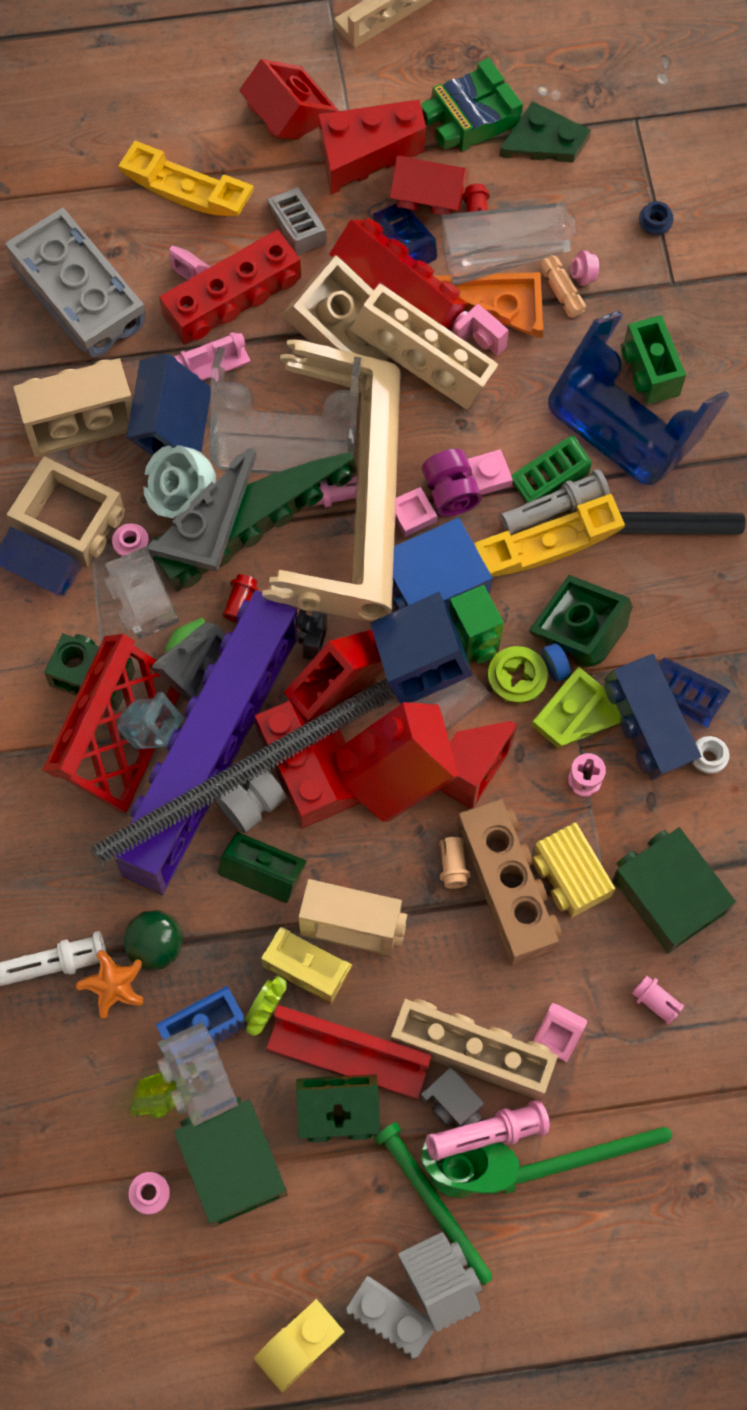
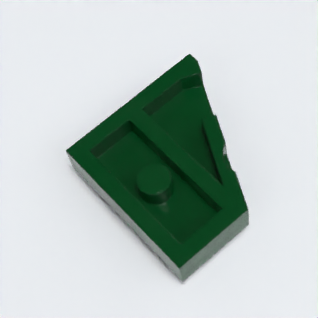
M532 101L500 147V156L510 158L511 153L531 154V160L554 159L558 162H574L589 140L591 130Z

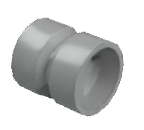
M266 769V773L262 771V775L258 773V777L254 776V780L250 778V782L246 779V784L242 783V786L238 784V789L234 786V791L230 789L229 794L226 791V796L222 794L221 799L218 796L216 802L229 820L240 831L247 833L262 820L261 813L263 811L271 813L287 799V796L276 779Z

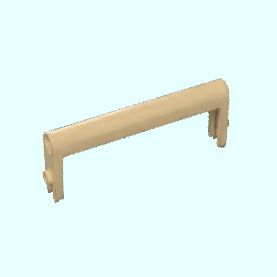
M287 340V346L293 350V354L307 358H298L291 354L280 355V360L285 363V370L354 388L361 392L353 575L351 584L278 570L276 577L269 578L271 585L269 590L262 591V596L274 602L297 606L305 611L316 610L373 622L392 612L401 372L395 364L307 341Z

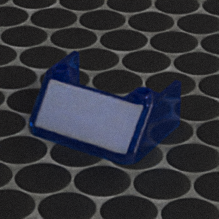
M618 310L593 321L550 392L548 406L551 413L629 475L642 484L653 485L663 480L701 440L730 394L723 391L704 401L697 412L690 409L681 410L674 414L667 424L614 383L621 371L622 362L619 354L606 343L624 315Z

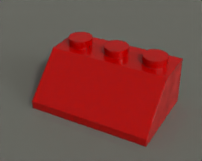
M291 701L255 715L256 730L264 747L271 745L272 742L279 740V738H283L284 735L291 733V731L299 729L303 724L311 722V720H307ZM337 728V732L333 730V734L329 732L330 736L326 734V738L318 739V743L315 741L314 745L310 743V747L306 746V750L302 748V752L298 750V754L290 755V759L286 757L287 761L283 759V763L278 762V766L274 764L277 776L302 829L361 804L343 786L335 750L346 742L339 728Z
M403 702L335 750L343 786L382 822L391 821L459 777L439 704Z

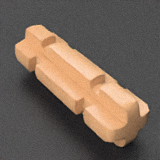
M550 255L541 260L540 270L545 278H549L547 282L559 302L565 304L563 308L567 315L571 318L581 315L585 311L583 299L580 295L575 294L577 289L566 271L560 269L562 264L557 256Z

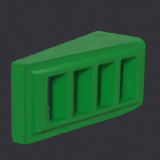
M572 435L511 475L512 483L524 501L529 503L560 490L564 482L571 480L574 483L590 473L592 462L575 436ZM567 456L569 457V459H570L571 462L573 463V466L571 465V463H570L569 460L567 459ZM555 462L559 464L563 473L559 474L553 465ZM542 469H544L546 474L551 479V481H549L548 483L546 482L542 474L539 472ZM531 476L539 489L534 491L526 478Z

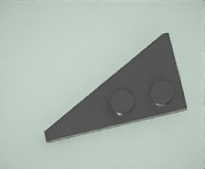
M248 447L243 454L238 455L229 464L230 469L215 484L211 482L190 503L189 508L181 512L172 521L173 526L158 541L154 539L149 544L148 551L150 555L218 572L257 456L255 449Z

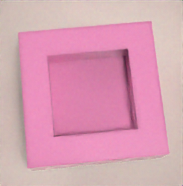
M501 449L468 459L472 469L470 476L476 479L481 495L512 486L513 479Z
M421 487L396 498L395 521L404 537L437 522V514Z

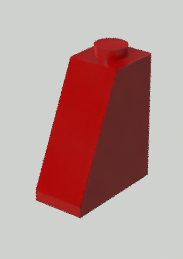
M368 630L330 640L283 692L307 720L313 719L374 682L384 671L373 631Z

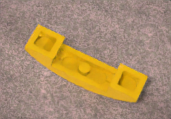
M137 141L133 142L118 165L122 173L155 194L181 206L212 215L239 216L254 191L253 185L223 174L221 179L217 180L167 161L164 151Z
M608 494L578 505L577 512L513 535H510L508 530L475 542L474 545L491 576L495 577L529 570L575 554L612 536L625 528V524L612 494Z

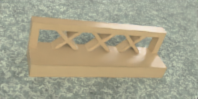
M363 0L334 18V27L353 48H356L432 0Z

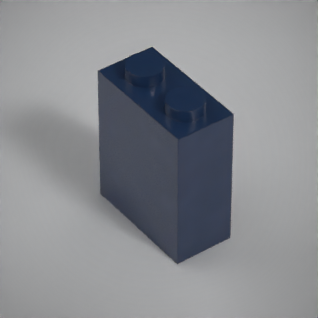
M158 354L156 357L140 360L126 438L151 456L165 446L175 448L179 445L202 452L212 388L202 381L197 374L188 370L175 357L169 354Z
M440 592L370 622L387 681L400 704L403 702H415L473 676L453 616Z

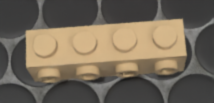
M408 999L404 1000L391 1035V1042L431 1054V1061L452 1067L455 1070L530 1098L542 1100L558 1055L550 1052V1048L533 1041H528L527 1044L513 1039V1035L496 1027L486 1029L475 1025L473 1019L462 1014L452 1013V1015L437 1011L435 1005L424 1000L415 999L414 1002Z

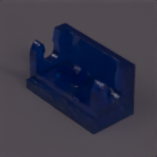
M11 526L0 545V567L57 596L58 594L66 595L78 572L83 567L74 557Z

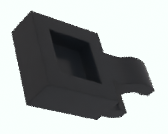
M300 609L295 626L300 629L298 644L303 645L304 658L313 660L321 651L328 629L327 614L313 611L312 615L309 616L305 610Z

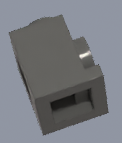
M452 1067L421 1094L420 1101L424 1106L432 1101L435 1105L432 1108V1112L447 1128L451 1124L457 1128L480 1122L483 1118L479 1112L482 1110L484 1102Z

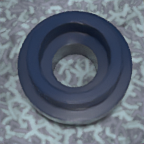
M653 201L647 204L639 215L640 227L651 235L665 234L671 229L674 220L670 207L660 201ZM651 219H658L660 222H656Z

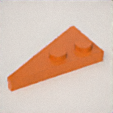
M541 272L434 275L441 282L446 281L460 291L459 297L468 303L465 307L466 310L470 311L479 304L501 324L534 337L543 338Z

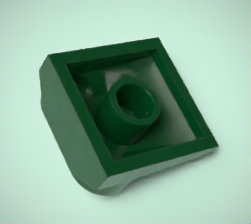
M568 575L533 623L529 632L531 635L549 644H558L563 651L572 654L578 664L587 667L595 666L606 659L627 629L633 606L629 597Z

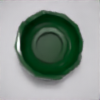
M161 910L144 911L133 918L127 925L123 937V948L132 964L138 959L142 962L141 968L145 970H161L169 966L179 956L184 932L174 916Z

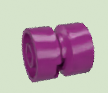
M448 449L441 451L423 463L422 472L427 486L433 490L431 496L440 516L451 517L472 510L481 502L482 495L476 479L470 476L472 469L463 450Z

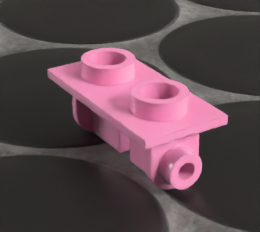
M234 332L229 333L227 337L187 352L181 351L179 355L174 356L179 363L197 374L202 381L251 363L244 348L246 343L243 335Z

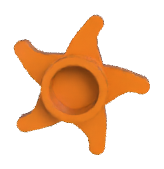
M99 950L97 952V958L100 961L99 974L90 975L79 980L76 984V989H88L99 995V1013L103 1019L107 1018L110 1006L118 1000L123 1003L141 1006L144 998L137 995L130 984L141 968V960L137 959L132 965L122 967L115 964L105 951Z

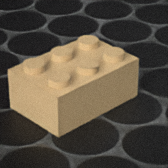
M120 358L100 360L92 366L76 370L66 369L54 376L42 379L32 378L24 381L22 384L13 386L34 457L127 433L132 397Z

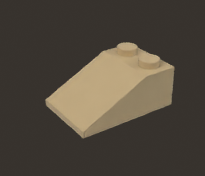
M337 255L318 269L280 314L312 343L383 361L389 358L383 352L350 331L362 306L374 290Z

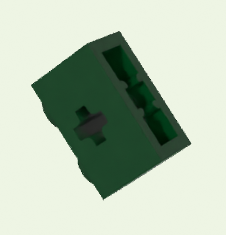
M377 1074L296 1079L299 1138H307L310 1142L320 1143L331 1140L332 1136H348L351 1140H366L371 1138L372 1134H381ZM334 1105H342L343 1115H334Z

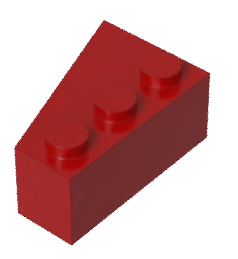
M420 99L319 114V139L331 195L341 191L342 186L358 179L361 182L369 178V174L385 166L389 169L395 166L397 156L413 158L425 152L426 126Z

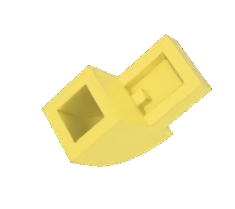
M316 1299L287 1327L276 1334L258 1352L254 1360L280 1392L283 1393L345 1332Z

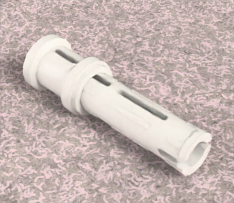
M96 931L93 933V937L69 942L67 939L61 940V943L57 944V948L0 962V986L30 980L59 971L72 975L76 973V969L100 964L97 952L99 950L106 952L101 932ZM92 950L91 953L77 956L78 953ZM53 959H60V961L50 962ZM41 963L40 966L10 973L14 969Z

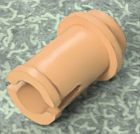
M448 837L445 840L439 841L443 867L440 880L449 889L467 886V879L471 877L470 871L466 870L464 839L461 837Z

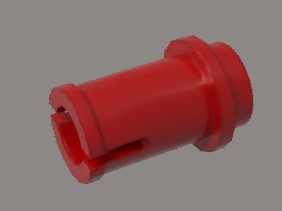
M480 183L468 185L463 194V201L467 203L468 227L473 231L477 230L476 223L478 222L480 231L490 226L487 200L490 198V194L485 185Z
M237 574L236 579L231 580L230 586L232 590L226 607L222 612V616L225 619L234 623L239 622L236 620L240 606L244 600H251L255 590L259 591L256 587L258 583L256 579L248 575Z

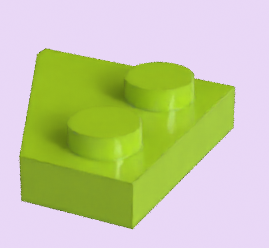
M578 667L530 725L560 749L620 724L622 717L616 704L613 705L608 700L604 687Z

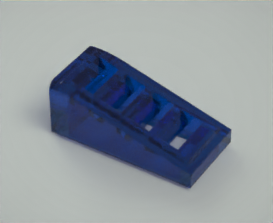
M396 203L373 214V220L383 228L382 233L390 240L395 239L404 244L409 249L407 254L415 261L421 260L428 264L437 259L436 238L411 210L399 208ZM401 217L403 218V220H400L394 224H390L391 222Z
M664 657L659 666L664 676L667 672L674 675L668 685L680 711L708 728L728 698L731 690ZM682 680L686 683L679 694L673 692L678 682ZM695 688L699 692L693 701L686 698L691 689ZM705 695L711 698L707 707L700 705Z

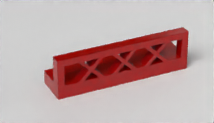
M280 1005L277 1006L274 1014L275 1024L266 1047L267 1052L339 1076L377 1074L378 1089L415 1101L419 1100L430 1065L431 1054Z

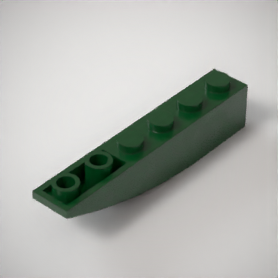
M347 452L310 461L276 472L248 484L220 567L227 564L232 559L233 554L243 547L249 548L257 544L262 539L263 534L272 528L282 527L287 524L294 514L305 506L312 507L316 505L324 496L319 488L321 487L320 482L327 479L328 486L342 487L346 485L357 472L355 458L352 453ZM151 555L176 592L183 587L189 588L200 581L202 575L209 571V569Z

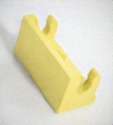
M282 927L279 928L261 958L263 968L332 1004L352 968L351 963L335 957Z

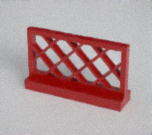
M124 633L104 636L42 771L52 777L63 778L121 813H127L179 697V693L170 686L166 697L158 699L153 678L160 675L152 668L157 660L134 646L135 640ZM131 656L138 661L142 677L129 681L125 665ZM144 682L149 702L136 706L130 686ZM122 689L127 710L113 714L110 698L113 691ZM151 707L154 723L150 730L143 732L138 711ZM129 715L134 735L121 740L115 719ZM107 723L112 743L98 748L94 735L98 725ZM136 741L139 757L136 763L127 765L122 745ZM114 749L119 769L105 773L100 753ZM91 756L96 777L85 780L78 776L76 772L82 759ZM121 774L124 790L120 799H117L111 795L107 779Z

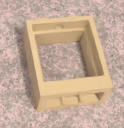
M44 456L6 515L13 531L88 567L94 557L98 558L103 552L108 533L112 527L117 528L119 526L125 509L120 492ZM58 483L102 503V506L80 541L36 520Z
M308 879L299 914L300 934L303 937L392 957L394 945L402 947L408 914L401 913L402 900Z

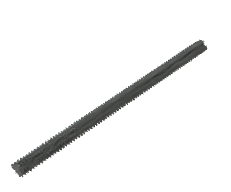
M387 678L370 686L365 691H361L362 693L354 695V697L346 700V702L331 708V711H326L327 713L319 715L315 720L303 724L299 729L284 735L283 738L275 740L271 745L259 749V752L256 751L255 754L247 756V759L244 758L243 761L235 763V766L231 765V768H226V770L219 772L218 775L210 777V780L207 779L206 782H202V785L198 784V787L189 789L185 794L177 796V799L174 798L172 799L173 801H168L164 806L156 808V811H151L152 814L147 813V816L144 815L143 818H138L139 821L135 820V823L126 825V828H121L122 831L117 830V833L114 832L113 835H109V838L105 837L104 840H100V843L96 842V845H91L92 849H90L92 856L103 867V861L108 864L107 858L112 861V855L115 859L116 853L120 857V851L125 854V848L128 852L129 846L134 849L133 843L137 847V841L142 844V838L146 842V836L151 839L150 834L155 837L154 831L159 834V828L162 832L163 826L167 830V824L172 827L171 823L173 822L175 825L176 819L180 822V816L183 820L184 814L188 818L189 813L193 815V810L195 813L197 812V807L199 810H201V805L205 808V802L207 805H209L210 801L214 803L213 799L217 801L218 796L220 799L222 794L226 796V791L228 794L230 789L234 791V786L238 789V784L242 786V783L246 784V779L248 782H250V778L254 780V776L258 777V773L262 775V771L266 773V769L271 770L270 767L274 768V764L278 766V762L283 763V759L287 761L286 757L290 759V755L298 754V750L302 752V748L306 750V746L310 747V743L314 745V741L318 743V739L326 738V734L330 736L329 732L333 734V730L337 732V728L342 729L341 726L346 727L345 723L349 725V721L357 720V716L361 718V714L365 716L364 712L368 714V710L372 712V708L380 707V703L384 705V701L388 702L387 699L391 701V697L395 698V694Z

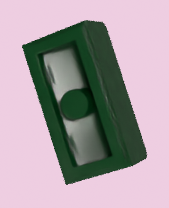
M236 832L221 856L218 874L287 903L293 894L307 861Z

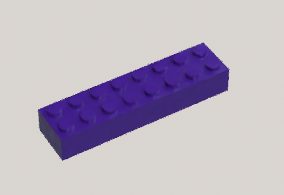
M255 590L250 601L244 600L236 617V620L239 622L234 632L228 631L221 642L219 652L222 654L216 665L211 663L203 676L202 684L205 686L199 697L193 696L186 707L184 716L187 719L181 730L175 729L168 741V755L163 763L158 762L154 766L149 777L151 786L146 796H139L131 811V817L133 818L131 823H135V820L139 821L138 818H143L144 815L147 816V813L152 814L151 811H156V808L164 806L165 803L173 801L172 799L174 798L177 799V796L185 794L189 789L198 787V784L202 785V782H206L207 779L210 780V777H214V775H218L219 772L226 770V768H230L255 721V715L259 714L299 637L298 628L295 626L297 620L296 607L268 600L262 596V592ZM211 801L209 805L205 802V808L201 805V810L197 807V812L195 813L193 810V815L189 813L188 818L184 814V820L180 816V822L176 819L175 825L173 822L171 823L172 827L167 824V830L163 826V832L160 828L159 834L154 831L155 837L150 834L151 839L146 836V842L143 838L142 844L137 841V847L133 843L134 849L129 846L128 852L125 848V854L120 851V857L116 853L115 861L122 877L164 895L203 821Z

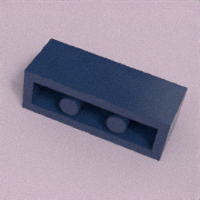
M654 653L616 668L604 678L606 696L613 705L616 704L622 717L620 719L622 731L628 739H632L637 750V763L642 772L648 774L651 781L688 766L702 757Z

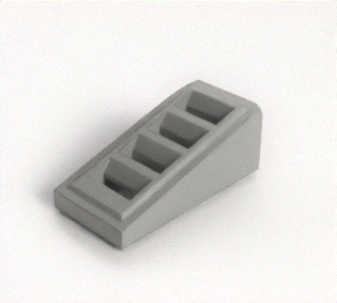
M299 187L267 199V203L285 238L297 255L327 244L326 230ZM296 200V203L283 208L280 207L282 204ZM299 208L301 210L300 212H297L290 216L285 215L286 213L292 212ZM304 217H305V219H306V220H304V221H302V222H299V223H297V224H294V225L291 224L292 222L297 221V220H299V219H302V218H304ZM306 227H310L309 230H306L299 234L296 232Z

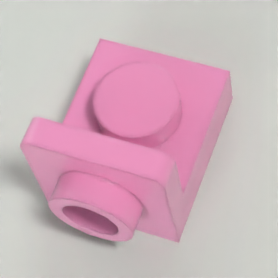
M479 304L469 312H462L453 323V333L464 341L473 335L474 340L480 347L491 350L496 356L507 348L509 330Z

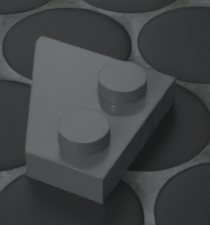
M205 622L158 659L152 668L189 702L193 696L199 697L205 686L202 684L203 676L211 663L216 665L222 653L219 652V649L226 634L216 624Z

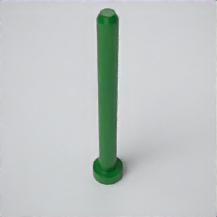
M392 1123L380 1132L381 1134L374 1136L373 1139L378 1146L386 1145L450 1242H458L467 1261L466 1266L473 1268L480 1284L484 1286L492 1280L491 1271L398 1136L402 1131L398 1123Z
M660 1127L519 1167L520 1172L515 1183L504 1190L503 1193L506 1195L515 1192V1185L668 1143L672 1139L671 1130L667 1127Z

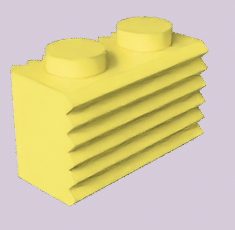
M573 823L535 844L534 857H532L533 865L541 878L546 876L549 878L554 888L551 891V895L560 911L567 910L569 916L573 918L612 897L615 887L577 823Z

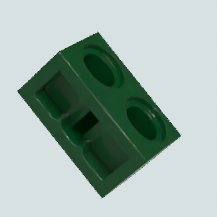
M62 633L44 671L49 686L77 696L99 646L95 645V642L86 636L75 634L72 637ZM129 657L125 668L130 681L135 674V668L132 658ZM72 658L83 659V662L77 667L70 668L66 666L67 662ZM122 689L113 691L110 698L111 707L118 711L124 698Z

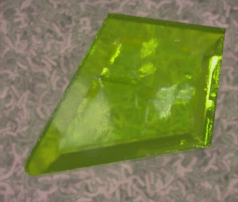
M193 1063L181 1065L139 1080L136 1083L130 1107L132 1116L151 1114L152 1117L159 1118L164 1116L166 1112L172 1111L197 1072Z

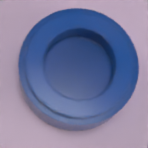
M556 643L542 648V659L547 666L552 680L557 683L569 678L571 674L570 665L562 648Z

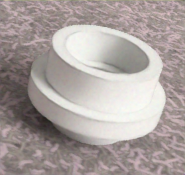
M712 736L703 737L696 741L702 757L693 762V765L699 771L706 774H715L722 771L729 761V750L726 744ZM706 751L712 752L716 760L707 761L703 757V753Z

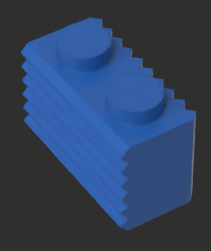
M228 986L155 1024L175 1064L180 1066L182 1061L188 1062L189 1057L195 1058L196 1054H202L204 1049L210 1050L211 1045L217 1046L218 1041L224 1043L225 1037L231 1039L232 1034L238 1035L239 1030L245 1031L246 1029L244 1016Z

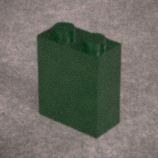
M680 827L670 834L666 829L656 834L647 842L650 847L640 854H637L634 850L625 855L616 863L619 868L613 877V881L668 954L726 915L736 904V900Z
M240 1097L225 1101L218 1106L219 1112L205 1118L203 1113L192 1115L180 1122L181 1128L174 1130L212 1228L288 1196L250 1099L242 1102Z

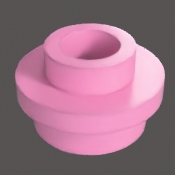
M579 251L576 258H573L571 261V276L579 286H587L589 282H595L598 278V257L595 254H590L588 251Z
M130 523L122 525L114 532L112 544L119 556L126 559H137L147 551L149 537L143 527ZM130 536H135L137 538L136 541L131 544L124 542L125 538Z
M153 1172L140 1174L132 1181L129 1188L131 1205L138 1212L146 1215L156 1214L163 1210L170 1198V1188L167 1181L161 1175ZM149 1185L154 1186L157 1191L156 1196L152 1200H144L141 1195L143 1188Z

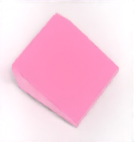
M173 245L169 249L172 270L186 280L211 267L185 249Z
M552 1003L533 1042L550 1048L551 1053L558 1055L557 1058L568 1062L588 1021L558 1004Z

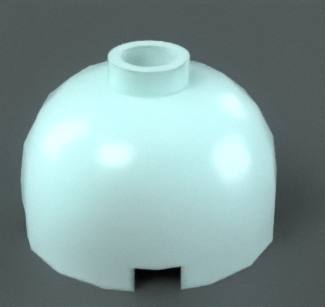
M179 445L175 448L165 446L153 454L147 464L144 475H149L148 487L143 486L149 507L157 515L175 519L181 512L189 508L190 503L211 482L216 483V473L210 461L201 452Z

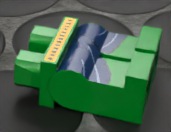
M489 58L477 63L476 70L458 79H451L443 85L440 83L432 87L431 98L421 103L425 126H429L437 121L442 124V126L435 129L434 135L436 142L442 150L457 145L460 151L464 152L470 149L471 145L481 143L513 129L520 120L523 103L507 82L504 83L505 79Z

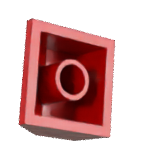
M260 59L239 89V92L248 101L246 103L248 108L263 119L267 124V131L278 139L298 140L319 127V114L339 111L304 68L298 65Z
M397 156L390 198L398 200L397 207L417 211L418 204L432 207V214L451 217L452 210L460 212L469 171L464 167Z
M506 721L456 732L450 741V746L459 777L440 788L439 791L469 809H473L511 751L517 724L512 721Z

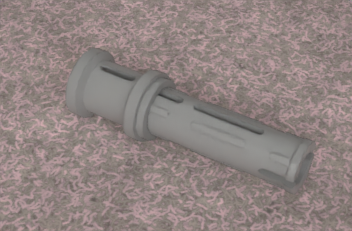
M596 469L592 471L590 476L574 483L571 480L564 482L561 489L552 494L501 513L500 519L505 531L509 530L511 535L568 510L577 512L578 505L610 494V489L601 470Z

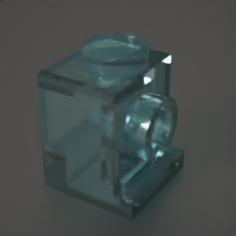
M157 692L153 699H139L130 704L126 711L121 714L117 729L134 749L167 747L172 733L175 729L179 728L184 717L163 692Z

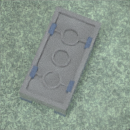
M64 207L5 243L12 268L81 351L88 352L92 357L101 356L110 350L118 338H128L138 332L145 322L144 304Z

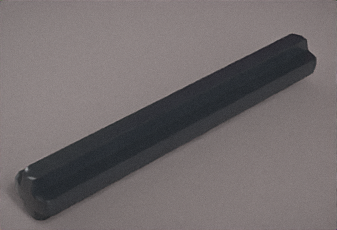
M620 512L625 528L617 533L742 534L745 530L746 519L745 515L741 512Z

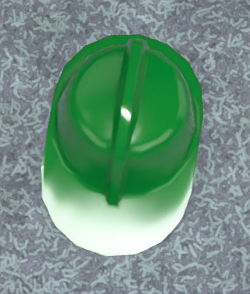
M426 1142L422 1148L421 1161L434 1186L442 1194L451 1198L461 1199L469 1197L474 1193L494 1194L504 1191L515 1183L520 1172L519 1160L514 1151L500 1142L441 1158L438 1161L431 1159Z

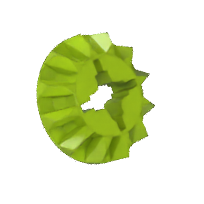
M513 646L505 648L494 656L489 665L488 680L493 693H497L505 702H518L522 705L526 701L536 700L547 684L548 670L544 660L538 653L526 647ZM521 664H524L523 677L528 680H520L518 684L512 687V676L508 672L515 673L518 668L520 669Z
M277 975L274 981L269 979L266 981L245 1018V1022L248 1023L246 1032L253 1036L262 1032L286 991L285 979Z

